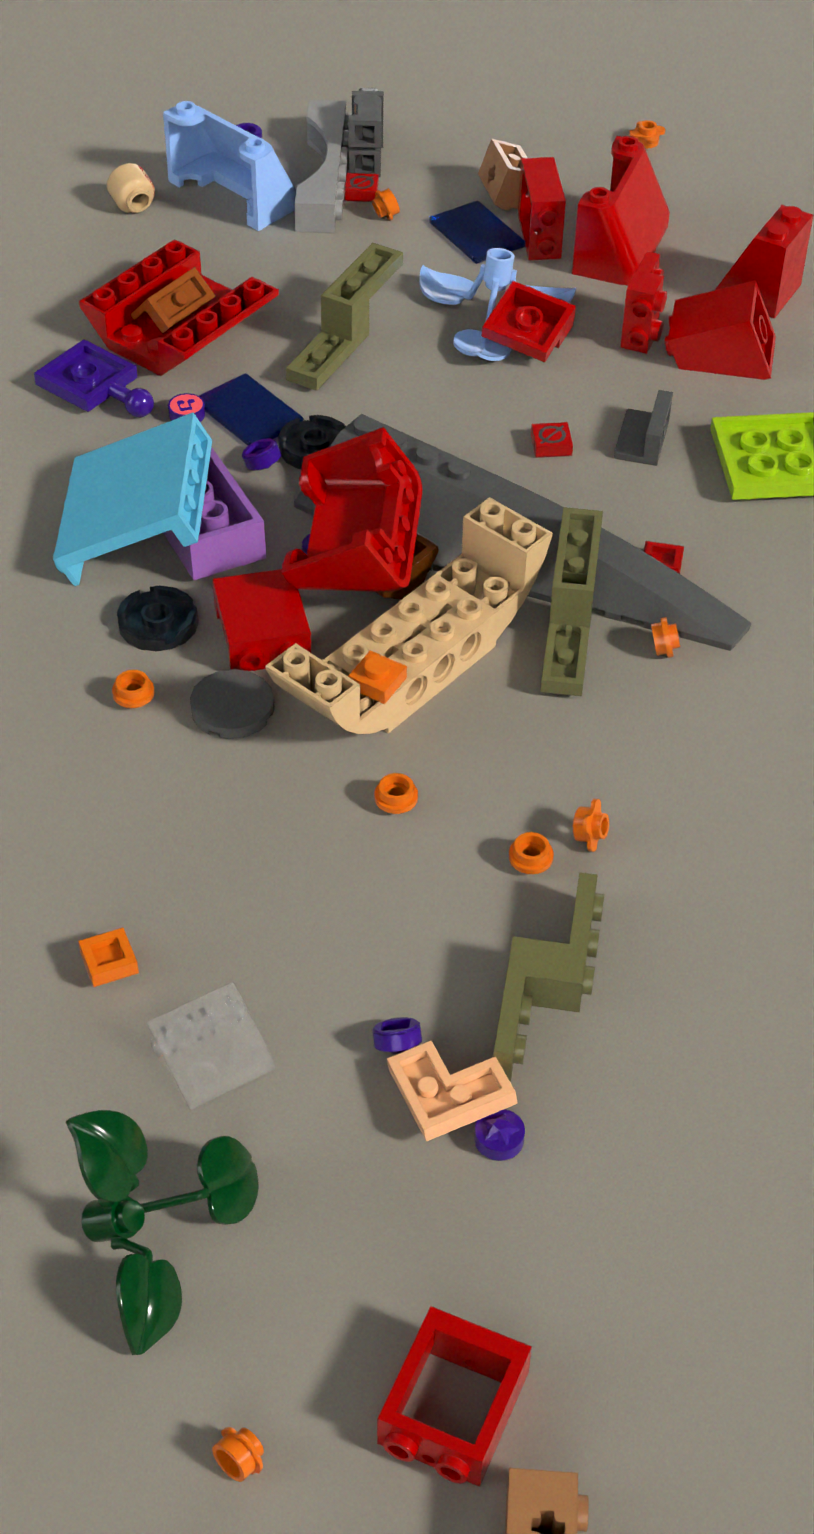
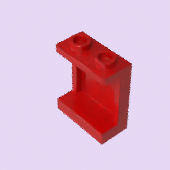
M282 569L212 579L214 607L217 619H221L228 647L230 670L256 671L266 669L265 666L295 643L311 653V631L299 590L286 581L282 574Z

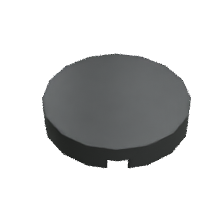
M238 669L217 671L204 677L194 686L190 696L192 718L202 731L208 734L209 730L219 733V738L236 739L248 737L261 731L267 725V719L273 715L274 697L272 688L264 678L250 671Z

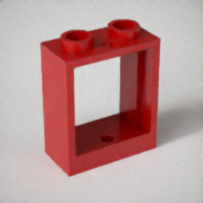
M554 157L521 158L518 219L528 260L561 259L566 199Z
M430 1306L377 1418V1444L382 1445L387 1453L399 1460L411 1462L415 1459L434 1467L440 1476L451 1482L463 1484L467 1481L480 1487L529 1373L532 1346ZM430 1354L501 1382L475 1444L402 1415Z

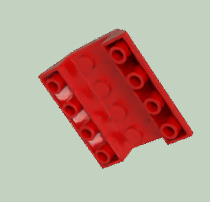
M174 239L80 300L79 306L109 350L162 376L277 297L279 289L254 277H250L233 290L201 274L200 251ZM194 267L215 294V297L210 302L163 334L147 312L136 320L130 315L146 299Z

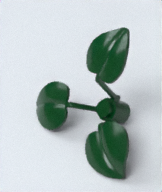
M97 1110L86 1112L66 1120L68 1129L75 1142L82 1177L90 1192L98 1199L90 1201L85 1206L81 1218L82 1228L87 1238L93 1242L111 1241V1248L113 1250L125 1249L135 1253L126 1255L118 1267L116 1297L129 1349L132 1355H141L172 1329L179 1317L182 1306L181 1285L174 1267L164 1259L153 1261V1254L149 1248L128 1240V1238L133 1237L142 1228L145 1220L144 1213L207 1198L208 1210L214 1222L223 1225L238 1223L249 1215L255 1205L259 1189L256 1166L252 1162L251 1154L238 1140L230 1136L215 1137L204 1144L198 1156L197 1172L199 1180L204 1187L203 1189L140 1204L128 1195L139 1186V1179L135 1174L144 1168L148 1158L147 1144L142 1130L132 1118L117 1111Z

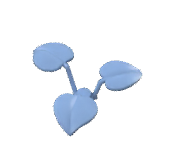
M503 248L489 249L486 255V262L481 264L480 272L474 282L460 276L436 272L422 265L419 277L420 289L428 299L434 302L456 305L460 304L463 299L471 300L476 295L482 280L486 282L485 286L491 290L487 320L495 308L497 292L505 290L507 285L511 284L512 281H516L517 270L513 269L515 255ZM529 286L568 303L571 302L576 291V287ZM466 329L457 332L454 336V347L465 355L479 356L490 361H500L507 358L511 353V348L482 337V331Z

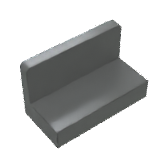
M658 390L652 412L627 409L614 451L615 459L657 466L670 420L673 392Z

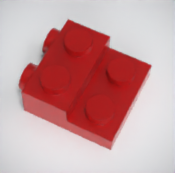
M647 251L627 287L620 348L647 354L654 341L659 342L664 321L659 320V314L664 310L667 291H663L664 270L659 269L660 254Z
M512 281L482 326L481 336L545 362L554 347H560L573 327L576 306L532 287Z

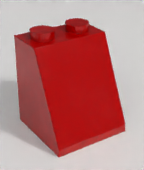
M781 205L753 238L715 290L756 280L768 316L775 319L801 286L814 215L804 212L795 206Z
M756 280L675 300L673 313L669 316L670 330L669 335L665 336V347L670 357L674 356L678 369L761 380L771 378L776 335Z

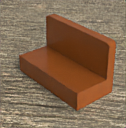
M194 267L146 299L130 315L136 320L147 312L163 334L210 302L215 297V294Z

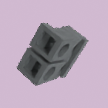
M360 88L359 91H352V115H349L348 120L349 173L379 174V177H381L384 91H377L376 88Z

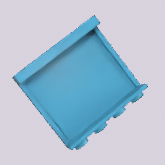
M194 412L74 458L57 543L53 554L56 568L61 573H64L74 586L80 584L84 561L172 530L183 547L198 542L213 440Z

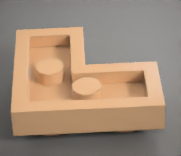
M432 1040L387 1058L389 1071L426 1142L518 1104L516 1091L496 1056L451 1075Z

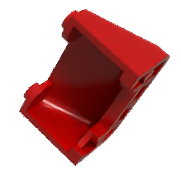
M616 136L611 148L613 165L610 191L604 187H594L583 194L578 203L572 274L627 286L630 284L646 252L655 253L668 228L670 211L644 145L632 136Z
M384 427L304 456L301 475L299 476V486L302 493L309 497L316 506L307 555L301 549H294L287 552L284 557L282 574L286 581L299 590L394 592L406 588L411 577L422 500V482L415 466Z

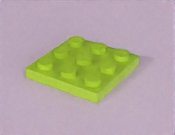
M814 412L712 417L710 430L732 500L814 496Z

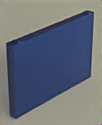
M478 200L430 216L429 222L475 264L486 261L489 249L503 248L514 251L525 247V240Z
M247 373L199 395L204 400L205 412L247 446L261 439H274L278 437L282 427L293 419L300 418V422L304 421L300 414Z

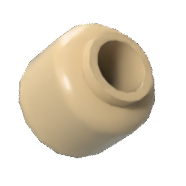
M127 163L120 165L113 170L107 180L109 194L119 209L126 213L144 211L150 206L154 198L155 187L143 168L137 164Z

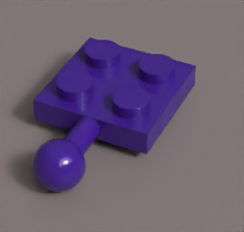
M85 339L34 372L35 385L87 412L109 397L125 403L128 413L138 418L149 415L154 407V399L150 392L142 388L129 390L125 387L138 378L136 365Z

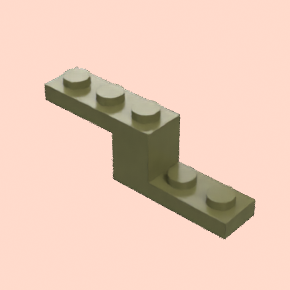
M372 243L321 295V332L286 367V380L317 391L369 336V299L403 265V252Z
M563 507L540 692L582 696L603 511Z
M579 872L569 944L516 936L512 938L493 1057L496 1056L510 1082L514 1063L523 1064L527 1035L519 1034L520 1024L529 1025L532 1006L580 1012L582 994H592L595 967L586 966L587 957L596 958L600 930L591 929L592 921L601 922L604 894L596 893L597 874Z

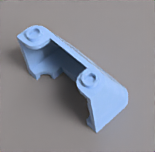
M191 101L179 102L176 106L163 112L168 182L180 188L184 185V180H197L200 187H204L214 181L248 199L247 225L257 231L262 230L295 210L296 189L271 144L195 105Z

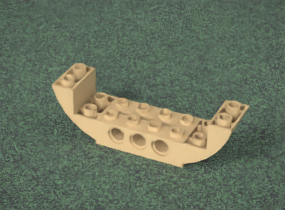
M489 497L463 517L462 554L324 660H321L295 643L268 663L265 668L273 682L344 730L356 734H371L384 730L389 734L496 647V640L511 623L530 592L545 560L553 533ZM369 651L407 666L406 680L385 704L360 694V684L348 677Z

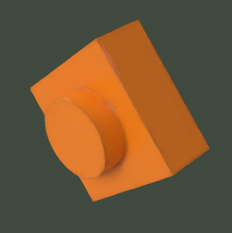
M369 651L348 677L360 684V694L385 704L406 680L407 666Z
M123 927L78 941L80 954L93 987L139 973L136 957Z

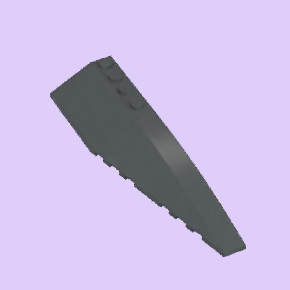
M360 414L338 433L331 446L384 427L415 466L422 482V500L417 533L438 545L439 549L430 568L431 571L434 566L444 568L462 554L463 517L489 497L552 532V539L545 560L527 595L528 597L551 603L563 513L562 506L364 414ZM301 491L294 501V507L314 516L316 505ZM601 527L592 608L605 611L604 617L621 621L623 616L643 621V628L652 630L651 624L661 622L660 618L667 617L668 625L676 623L680 638L731 651L749 631L751 622L684 576Z

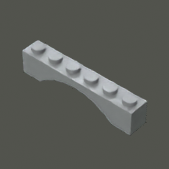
M309 100L307 110V144L317 151L324 162L313 175L297 185L295 196V232L335 233L336 220H342L349 159L348 120L349 115H352L346 113V101Z

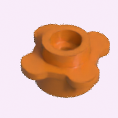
M644 120L636 123V128L630 130L629 136L637 138L646 149L654 148L659 144V136L665 134V128L657 126L654 121Z
M593 799L591 807H578L573 820L575 840L587 842V850L595 852L599 839L604 840L609 831V817L607 813L601 812L600 799Z

